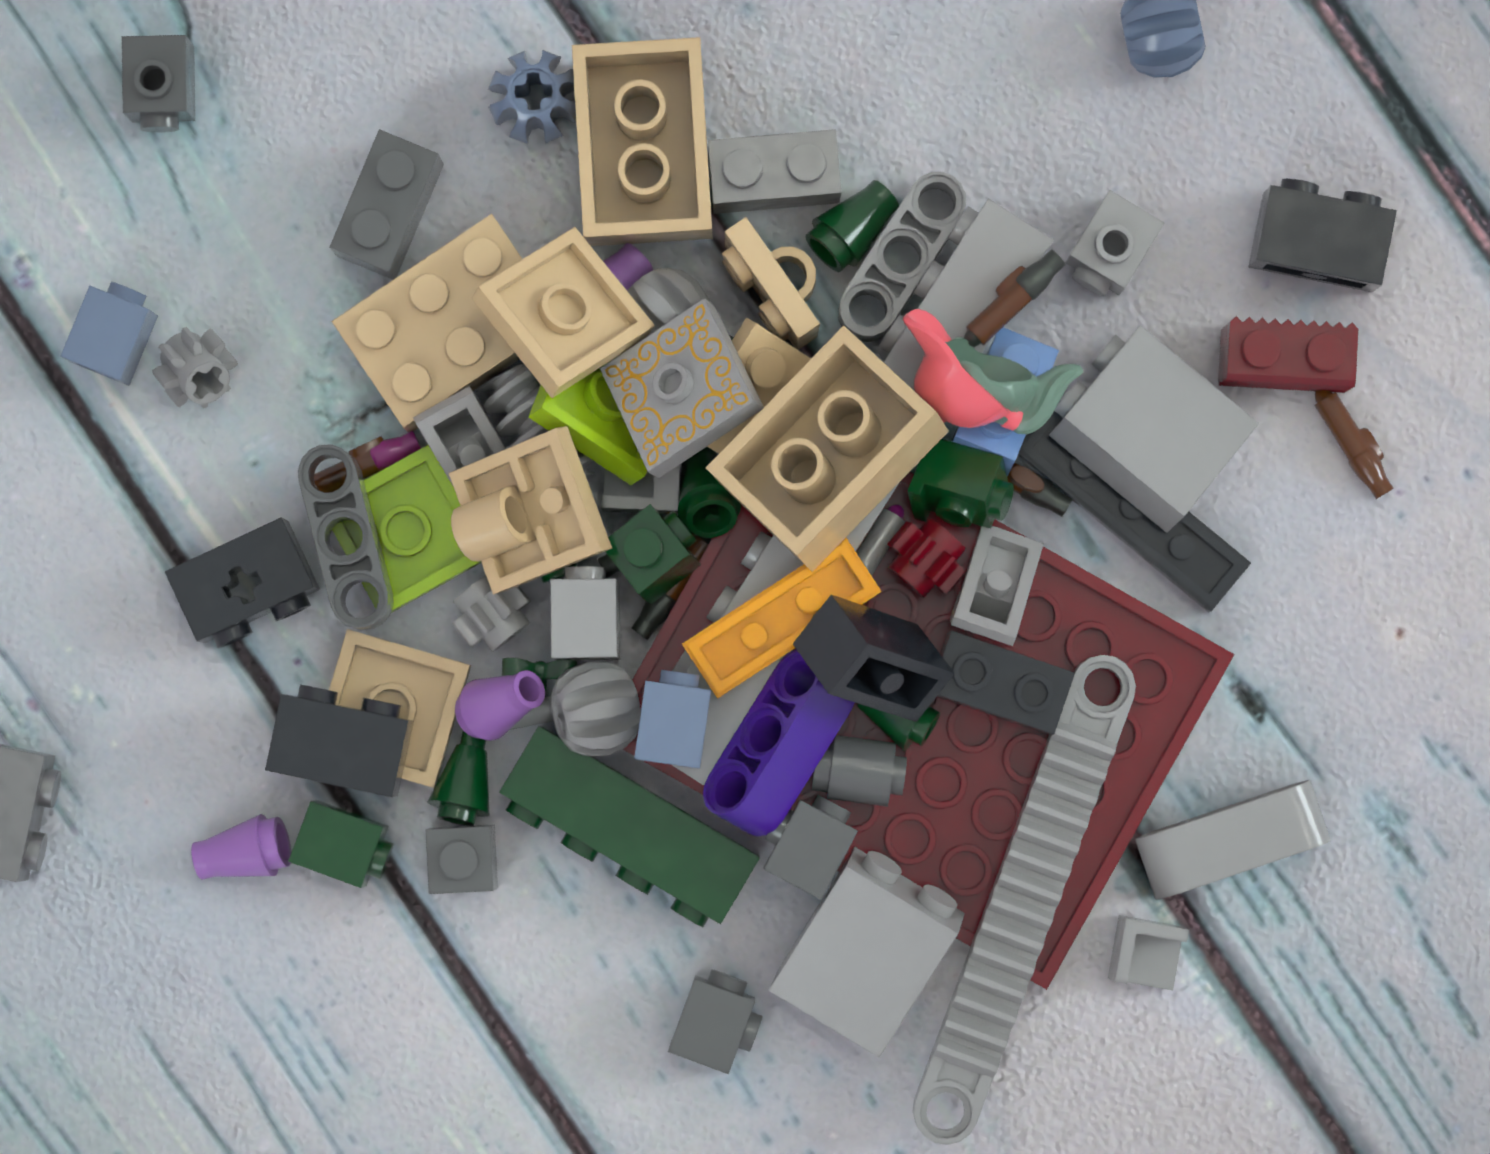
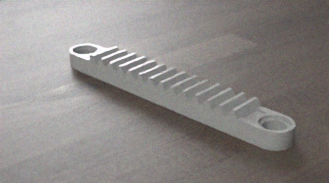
M1099 655L1087 658L1077 665L1074 670L1075 675L1055 734L1048 736L917 1089L912 1109L914 1120L921 1133L934 1143L949 1145L960 1142L971 1134L977 1124L991 1083L999 1068L1001 1056L1006 1049L1011 1029L1016 1022L1018 1010L1026 995L1028 983L1034 973L1038 956L1043 949L1045 937L1053 922L1054 913L1061 900L1065 883L1070 876L1072 864L1080 849L1081 840L1088 827L1092 810L1097 803L1099 791L1107 776L1108 767L1115 754L1136 688L1132 671L1126 663L1114 656ZM1095 669H1108L1115 673L1119 679L1120 693L1117 699L1110 705H1095L1085 695V679ZM939 1093H953L963 1102V1117L959 1124L953 1128L940 1129L932 1125L928 1120L926 1113L927 1105L931 1098Z

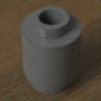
M836 735L813 772L811 790L827 792V799L888 807L890 794L901 796L903 794L907 757L895 756L896 743Z

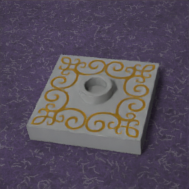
M705 298L600 368L647 471L657 478L662 477L764 408L715 305Z

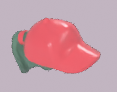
M915 309L906 313L903 317L905 325L925 353L914 378V390L938 413L944 423L948 422L959 427L974 428L996 422L1017 434L1033 433L1041 428L1051 417L1069 384L1083 374V369L1080 365L1061 364L1036 377L1017 362L1004 357L978 352L974 347L969 346V341L963 337L951 339L942 324L927 311Z

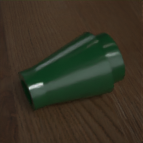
M873 180L863 190L812 220L813 229L806 234V241L815 255L832 270L841 272L848 265L855 267L889 217L898 209L899 203L886 186L877 180Z
M705 447L681 463L682 476L678 503L679 518L693 534L704 538L718 537L730 531L736 524L737 517L741 511V503L706 469L718 455L717 452L709 447Z

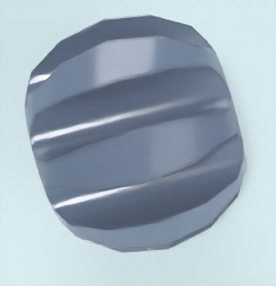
M1125 0L1120 11L1130 63L1138 72L1154 78L1174 77L1190 70L1202 58L1206 45L1196 0Z
M542 50V57L539 63L531 65L526 61L525 51H522L508 58L516 69L514 74L506 76L498 71L494 72L488 90L503 94L506 97L499 102L490 104L488 108L496 125H501L511 119L517 120L510 133V138L528 144L531 131L539 128L544 130L546 144L563 136L554 124L555 120L562 117L576 123L575 101L564 98L567 94L574 92L573 69L562 74H554L556 67L560 63L561 56ZM531 85H542L544 94L552 97L543 98L540 103V109L529 110L526 99L519 97L529 96Z

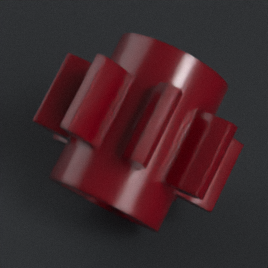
M929 518L920 529L912 522L906 521L887 543L898 554L887 567L922 598L933 587L942 594L945 593L947 595L967 572L956 562L966 548L932 518Z

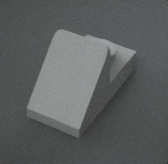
M470 386L413 417L451 484L450 472L506 449L485 409Z
M981 526L963 585L950 616L951 625L1013 646L1044 543L992 526L991 529Z

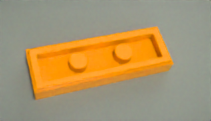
M845 538L813 572L803 564L682 643V645L718 699L795 649L794 641L831 594L862 605L882 591L848 539Z

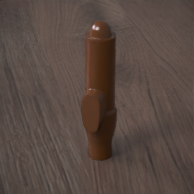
M1316 390L1315 400L1317 404L1314 406L1348 458V463L1357 477L1370 489L1375 499L1394 489L1386 477L1381 462L1384 458L1383 452L1372 433L1367 428H1358L1336 392Z

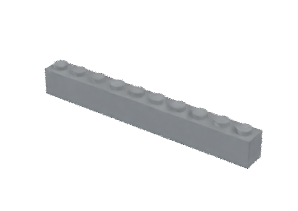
M989 198L980 212L968 206L948 237L950 241L958 246L944 267L934 260L913 292L924 299L918 309L932 314L942 324L951 339L955 337L964 338L967 332L966 326L998 297L995 291L998 285L1019 266L1027 268L1043 258L1054 239ZM899 314L879 347L889 353L884 363L914 390V378L925 353L905 325L903 316ZM989 341L984 346L980 344L974 347L975 350L982 353ZM898 484L846 537L855 551ZM761 531L741 562L742 565L751 570L738 592L726 586L706 618L715 623L802 566L803 563L774 535L770 537ZM685 650L672 671L700 675L698 688L711 690L700 769L678 765L672 766L705 785L708 775L775 667L784 656L717 699Z

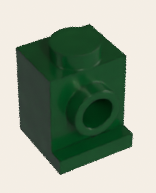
M941 439L919 461L907 492L914 519L926 522L932 511L940 519L954 526L969 527L973 523L991 529L995 519L1002 521L1006 517L1012 501L1014 486L1007 480L1003 456Z

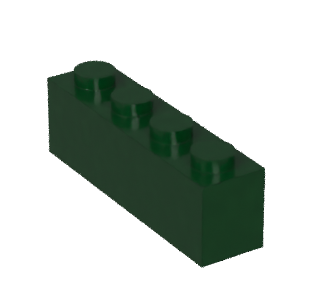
M542 726L537 727L499 791L500 794L511 800L505 809L507 812L536 829H539L543 820H546L566 832L560 842L561 844L591 862L595 860L598 853L605 855L621 865L615 876L647 895L654 885L676 898L671 906L673 911L702 928L709 918L721 925L760 859V856L593 756H584L570 751L559 736Z

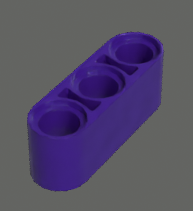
M797 649L785 655L775 667L708 775L703 791L705 806L715 815L748 834L758 837L768 835L776 830L840 730L855 702L828 694Z

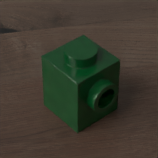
M649 504L608 537L612 549L605 552L636 592L651 605L701 566V563L689 549L697 539L674 511L664 517Z

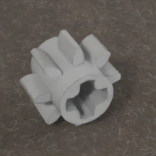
M184 327L181 333L172 336L165 344L159 346L162 365L153 369L152 373L176 406L181 407L190 399L200 404L202 408H206L208 403L216 401L231 389L229 386L230 375L228 370L236 367L238 363L225 348V343L213 329H208L200 337L196 333L191 332L187 327Z
M485 575L453 601L462 615L453 621L452 624L470 647L473 648L483 640L490 650L494 652L530 624L521 609L528 605L531 600L520 586L493 594Z

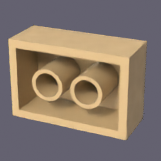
M700 37L572 45L583 237L590 246L713 239Z
M492 214L332 321L402 427L408 433L418 429L413 417L469 386L474 391L520 360L472 300L478 286L522 260V257Z
M843 325L713 459L706 469L737 501L813 572L949 430L938 413Z

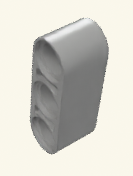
M930 172L921 176L913 184L845 289L839 303L838 321L841 327L844 325L861 342L876 341L889 331L960 220L966 207V193L962 184L954 176L944 172ZM931 189H939L946 192L951 197L954 211L942 220H933L926 217L921 212L918 202L919 197L924 192ZM896 242H905L912 245L919 255V265L908 273L892 271L884 260V251L889 245ZM862 295L876 297L884 306L885 318L873 327L858 325L849 313L850 303Z
M1305 780L1146 833L1135 838L1155 900L1319 847L1330 842L1331 838L1311 780Z

